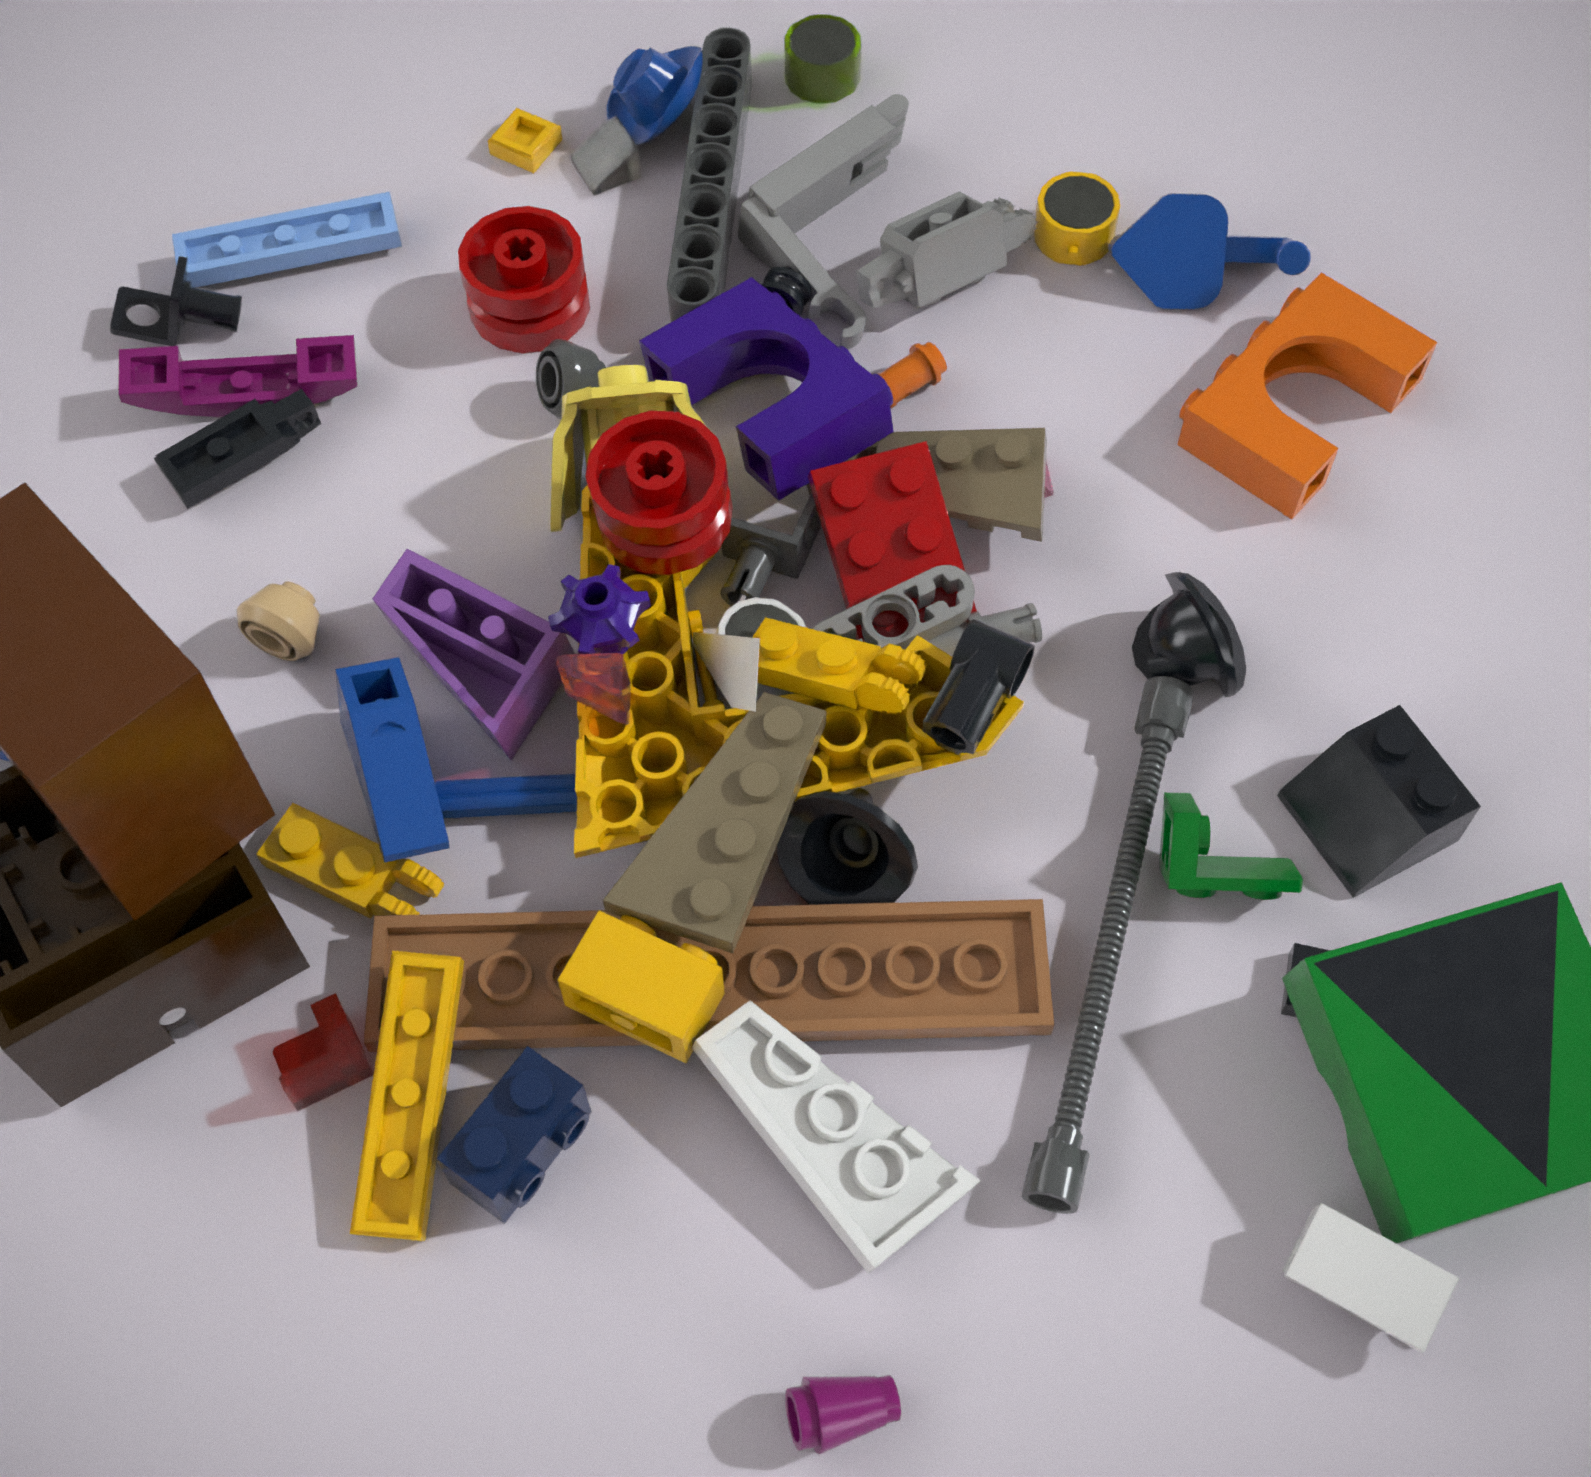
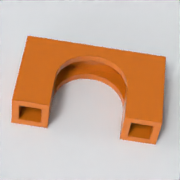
M1321 272L1304 290L1297 287L1288 296L1281 308L1280 315L1272 323L1265 320L1256 328L1249 339L1247 348L1239 356L1231 354L1223 361L1214 376L1213 382L1204 391L1197 388L1190 394L1179 413V418L1183 420L1177 445L1292 520L1326 484L1339 448L1283 413L1273 403L1265 386L1281 376L1292 373L1320 374L1343 383L1384 410L1392 413L1423 379L1438 342Z

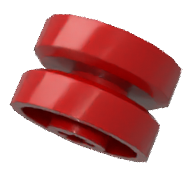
M533 206L510 207L482 217L465 233L458 248L459 270L463 288L466 291L471 322L483 339L503 350L517 353L540 352L555 339L568 341L583 327L590 311L589 292L581 237L570 221L548 209Z
M650 410L625 417L602 433L589 453L585 477L594 506L597 525L604 546L625 566L644 574L672 575L696 568L717 553L730 532L733 511L731 493L728 487L727 464L719 439L701 421L674 411Z

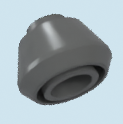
M564 339L553 340L540 353L536 366V387L544 408L555 417L562 419L563 395L588 386L592 388L599 387L597 372L606 368L605 364L599 360L592 350Z

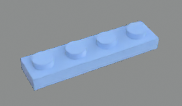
M390 192L172 234L176 266L179 256L188 258L186 280L191 281V287L193 288L402 247Z

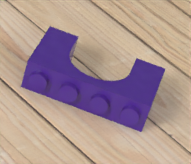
M752 277L639 340L649 382H654L656 379L686 384L691 406L724 386L748 376L779 374L802 382L790 395L736 426L745 471L778 501L809 483L808 475L811 470L845 462L894 432L890 407L893 404V395L886 381L880 375H872L854 360L851 353L844 346H836L820 332L812 320L809 318L803 319L787 306L784 299L777 292L771 293Z

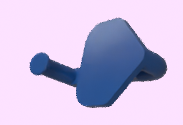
M1169 193L1162 196L1127 230L1113 237L1109 244V252L1116 262L1154 305L1165 309H1200L1212 303L1219 295L1223 285L1225 262L1276 263L1283 273L1299 275L1307 269L1311 261L1308 247L1304 243L1288 237L1227 235L1228 214L1225 207L1219 200L1206 194Z

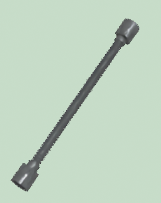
M1153 677L1144 684L1134 728L1136 734L1142 735L1141 746L1143 750L1131 794L1132 799L1130 800V806L1126 815L1123 835L1121 836L1120 849L1118 850V857L1116 858L1112 874L1113 878L1111 879V886L1107 895L1108 901H1106V908L1104 909V916L1100 925L1101 931L1098 933L1097 946L1095 947V954L1093 955V962L1089 971L1090 977L1085 988L1086 993L1084 994V1001L1082 1002V1009L1078 1018L1079 1024L1076 1026L1077 1032L1074 1035L1075 1040L1072 1043L1071 1057L1068 1060L1069 1065H1067V1073L1063 1082L1064 1089L1061 1090V1098L1057 1107L1058 1114L1055 1115L1056 1122L1048 1129L1046 1141L1034 1143L1022 1191V1198L1026 1202L1051 1212L1071 1214L1078 1211L1089 1160V1152L1080 1150L1083 1135L1080 1133V1127L1083 1124L1082 1119L1084 1118L1083 1111L1086 1110V1102L1090 1093L1089 1086L1092 1085L1091 1078L1094 1076L1093 1070L1098 1059L1097 1053L1100 1050L1099 1045L1101 1044V1037L1103 1036V1029L1105 1028V1021L1109 1011L1108 1006L1110 1005V998L1114 989L1113 982H1115V974L1118 972L1117 967L1119 966V959L1123 950L1124 936L1126 935V928L1130 919L1129 913L1132 911L1133 898L1137 889L1138 876L1142 867L1143 854L1145 853V846L1149 837L1148 832L1152 824L1167 753L1172 751L1173 742L1178 737L1184 738L1194 698L1193 689L1187 683L1172 677Z

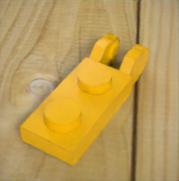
M766 617L752 637L760 638L757 683L853 709L861 706L879 712L886 711L888 714L893 713L895 715L896 712L901 713L910 700V694L904 685H917L924 676L927 667L924 664L925 660L921 659V655H917L915 651H910L908 648L902 649L901 646L887 644L881 648L878 645Z
M293 802L256 853L259 861L266 868L370 919L373 915H420L409 903L398 900L396 897L388 894L395 882L429 898H437L444 887V882L441 881L442 879L437 874L408 858L384 863L378 843Z

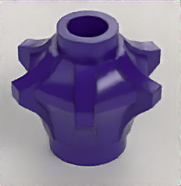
M608 564L603 574L581 580L568 574L560 581L566 593L560 610L548 616L552 631L567 634L579 643V656L593 657L602 661L613 660L622 656L639 641L638 635L633 630L639 616L651 606L647 591H634L620 579L621 571L619 566Z

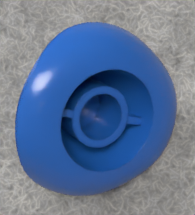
M687 46L666 53H660L651 47L648 50L638 48L621 63L614 76V87L608 99L606 112L609 125L620 142L630 146L649 142L663 133L683 113L695 95L700 82L703 66V53L700 47Z

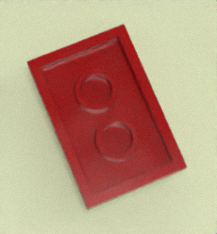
M927 441L809 472L808 480L846 609L936 566L952 565L965 571ZM942 587L936 588L934 601L931 604L944 601L949 608L954 607L958 592L947 594ZM912 598L911 600L915 603L917 607L916 599ZM974 601L971 613L977 611ZM925 607L918 610L921 623L926 622L924 620ZM893 610L879 613L872 621L876 632L885 637L900 636L909 626L907 619L901 613ZM856 625V640L862 638L863 642H865L861 625Z

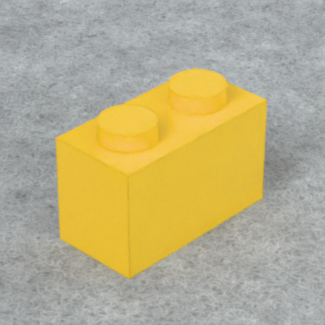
M600 910L597 912L558 978L565 1006L684 1063L688 1062L694 1051L692 1047L695 1040L705 1031L725 994L722 967L717 965L716 959L711 954L689 943L681 944L680 948L658 938L656 932L649 925L635 917L622 915L620 919H617Z

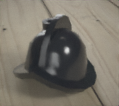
M1172 572L1165 574L1173 595L1152 608L1138 626L1132 645L1135 666L1147 679L1166 676L1179 679L1189 686L1215 678L1225 698L1234 696L1244 686L1246 663L1243 646L1232 619L1220 600L1203 582L1188 573Z
M863 788L854 789L849 794L822 791L803 795L793 803L792 810L777 844L778 863L790 887L809 905L895 903L912 885L918 869L914 845L902 827L878 806L873 804L871 794Z

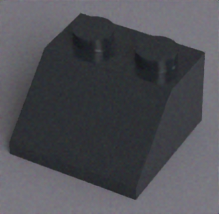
M1401 705L1346 732L1280 789L1277 795L1353 898L1458 842L1481 807Z

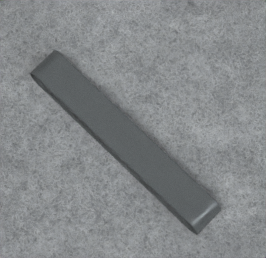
M727 27L714 30L706 36L703 42L702 74L695 95L667 280L671 322L725 292L752 89L750 39L746 33L735 28Z

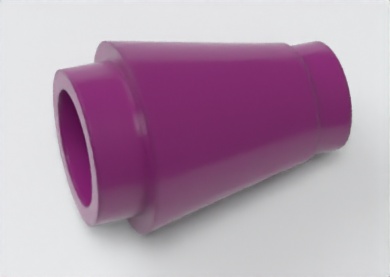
M891 1375L881 1377H803L801 1386L787 1388L785 1392L789 1429L798 1451L814 1448L815 1452L820 1455L884 1427L887 1423L900 1421L901 1418L900 1398L895 1381Z

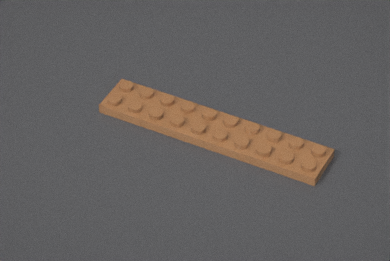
M1043 899L752 906L734 953L651 927L656 932L658 938L679 948L683 943H689L702 948L716 959L718 966L722 967L725 994L703 1034L748 1001H752L801 1041L1052 1035L1054 1028ZM599 910L374 916L364 1031V1045L368 1052H377L392 951L458 956L464 960L452 1050L520 1049L527 1046L530 1048L638 1046L646 1044L565 1006L558 978ZM600 910V911H602V912H604V913H606V914H608V915H610V916H612V917H615V918H617V919H620V917H621V916H618V915H615V914L606 912L605 910Z

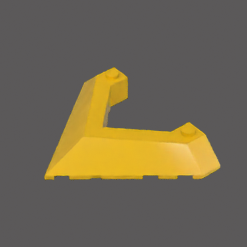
M588 485L582 490L583 544H581L580 580L603 574L608 564L619 566L621 571L620 579L634 591H647L651 606L636 621L633 631L638 635L639 641L619 658L602 661L593 657H582L578 653L577 718L579 730L578 740H576L575 793L577 796L576 829H574L575 858L650 840L749 712V710L737 708L725 709L724 704L700 707L685 589L714 555L696 568L672 575L644 574L621 564L604 546ZM917 635L907 648L910 651H915L917 655H921L922 660H925L926 672L917 685H904L908 689L907 692L910 694V700L901 713L896 712L895 715L893 713L888 714L886 711L879 712L861 706L853 709L797 693L780 695V697L826 710V726L795 801L807 794L822 791L837 793L984 756L1022 710L1024 701L1016 696H1013L1011 699L1004 698L974 754L960 753L957 755L938 746L928 734L923 732V720L950 674L952 656Z

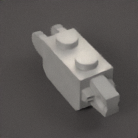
M959 191L887 224L880 237L882 255L857 270L860 300L872 308L903 299L918 308L935 304L943 296L965 285L978 283L986 275L1007 266L1006 253L1021 246L1022 242L1026 243L1027 240H1031V236L1034 235V231L1037 229L1036 217L1033 216V213L1021 208L1019 211L1014 210L1015 206L1004 198H994L992 202L988 201L982 204Z

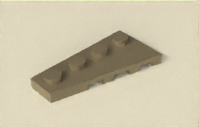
M1045 428L893 432L846 460L850 461L927 441L950 518L965 520L968 522L969 528L993 532L994 527L1020 531L1021 538L1042 542L1047 451ZM808 483L807 489L810 495L812 490L810 487V483Z
M764 692L756 702V712L749 711L602 900L605 911L618 916L629 915L651 927L734 953L792 810L793 803L796 800L826 726V710Z

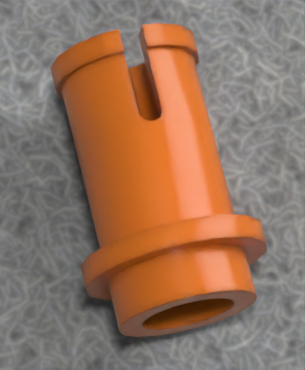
M927 342L924 345L920 343L913 344L909 348V355L878 374L886 381L892 392L893 404L890 407H895L898 402L927 383L930 385L938 384L941 381V374L947 370V364L942 353L933 343Z

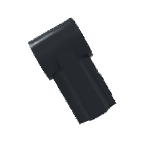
M972 619L956 646L950 664V674L923 720V732L928 734L938 746L957 755L960 753L974 754L1004 698L1011 699L1019 689L1032 661L1035 645L977 619Z

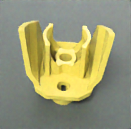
M619 365L604 368L597 372L599 387L592 388L588 386L563 395L562 419L552 439L551 532L562 531L565 520L578 512L584 451L587 469L589 453L603 432L625 417L650 410L679 412L703 423L691 406L686 384L656 379L654 382H648L645 366Z

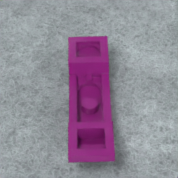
M354 335L296 338V354L182 361L179 346L119 349L118 395L120 401L139 408L164 413L224 417L254 399L259 404L273 401L275 404L302 389L312 403L317 404L358 387Z

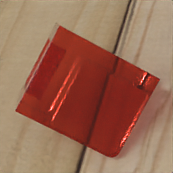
M336 993L310 1005L319 1025L318 1027L277 1045L273 1049L274 1058L281 1072L278 1079L283 1091L297 1111L359 1083L374 1074L353 1023Z

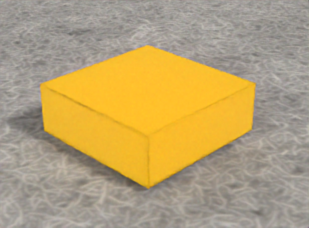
M516 107L487 142L490 155L535 173L563 139L560 125Z

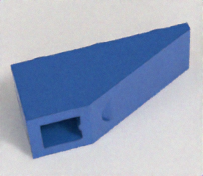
M396 657L335 669L340 722L384 863L450 848L415 702L400 658Z

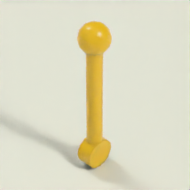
M700 610L687 612L692 639L693 632L704 633ZM695 649L705 703L702 707L723 704L722 701L717 699L712 675Z

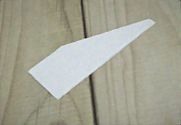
M693 632V646L732 708L756 712L760 638Z

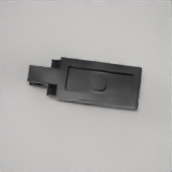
M302 389L275 404L273 401L259 404L254 399L156 454V457L153 459L188 509L289 451V448H293L298 444L302 437L321 425V421L314 404Z

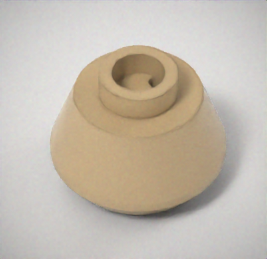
M286 581L282 585L269 584L243 601L237 608V621L242 634L255 646L279 659L295 661L307 657L313 652L320 614L314 606L315 598L309 591L296 583Z

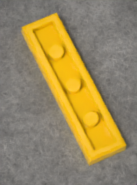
M392 951L350 1234L414 1241L426 1240L464 968V960L461 957Z

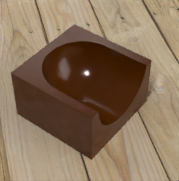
M25 482L1 497L0 751H3L33 788L118 902L136 921L276 814L200 670Z

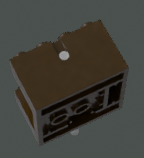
M13 765L0 772V1047L60 1107L65 1106L173 1045L175 1041L170 1032L193 1019L201 1029L310 967L240 843L236 844L134 921L16 767Z

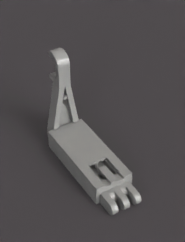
M900 94L890 96L875 107L873 105L869 106L751 185L748 200L741 204L737 238L771 269L774 267H786L801 274L808 281L812 289V296L809 299L811 305L808 318L819 319L820 315L828 310L838 313L851 326L843 328L840 345L846 349L853 348L861 341L866 324L865 312L833 280L795 233L887 171L888 160L885 157L890 154L892 148L901 142L902 130L909 106L908 99Z

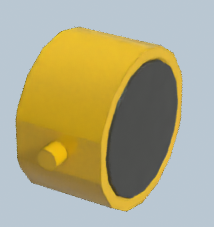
M1071 171L1052 177L1042 186L1037 199L1035 214L1037 229L1034 231L1036 245L1044 255L1061 264L1082 266L1100 260L1109 252L1110 241L1115 237L1120 211L1118 193L1111 183L1093 173Z

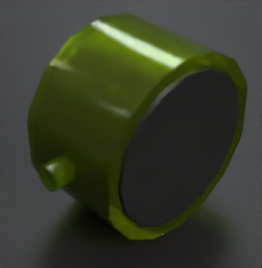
M829 14L810 15L792 24L784 36L785 83L789 90L800 99L813 103H834L852 94L856 90L861 76V35L856 27L844 18Z

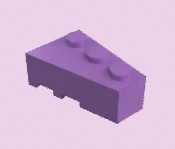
M409 549L405 550L372 598L396 633L510 760L513 759L578 659L566 634L552 631L549 621Z

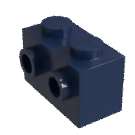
M527 1046L437 1157L436 1160L449 1183L505 1224L517 1207L525 1206L533 1198L543 1183L545 1171L562 1149H569L586 1128L592 1111L584 1085Z

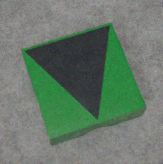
M1562 882L1304 958L1282 977L1317 1070L1331 1089L1340 1108L1348 1139V1150L1383 1237L1398 1244L1591 1182V946Z

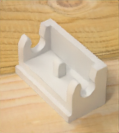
M1323 1203L1312 1209L1283 1269V1276L1304 1286L1406 1343L1407 1346L1420 1353L1425 1352L1459 1281V1277Z

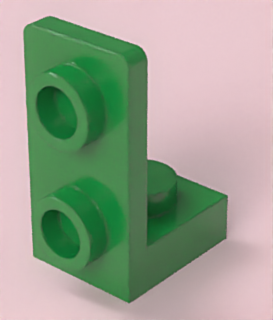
M1164 792L1159 868L1168 889H1176L1179 894L1193 898L1212 897L1216 894V890L1242 891L1248 897L1261 900L1278 899L1282 896V892H1302L1303 877L1291 859L1198 856L1207 855L1209 852L1210 820L1208 815H1201L1191 793Z

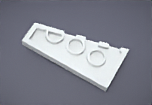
M748 1001L705 1032L693 1044L692 1049L868 1274L980 1182L978 1178L961 1165L958 1168L954 1167L930 1148L932 1142L909 1124L906 1128L875 1105L872 1102L874 1097L853 1080L850 1084L820 1062L821 1055L752 1001Z

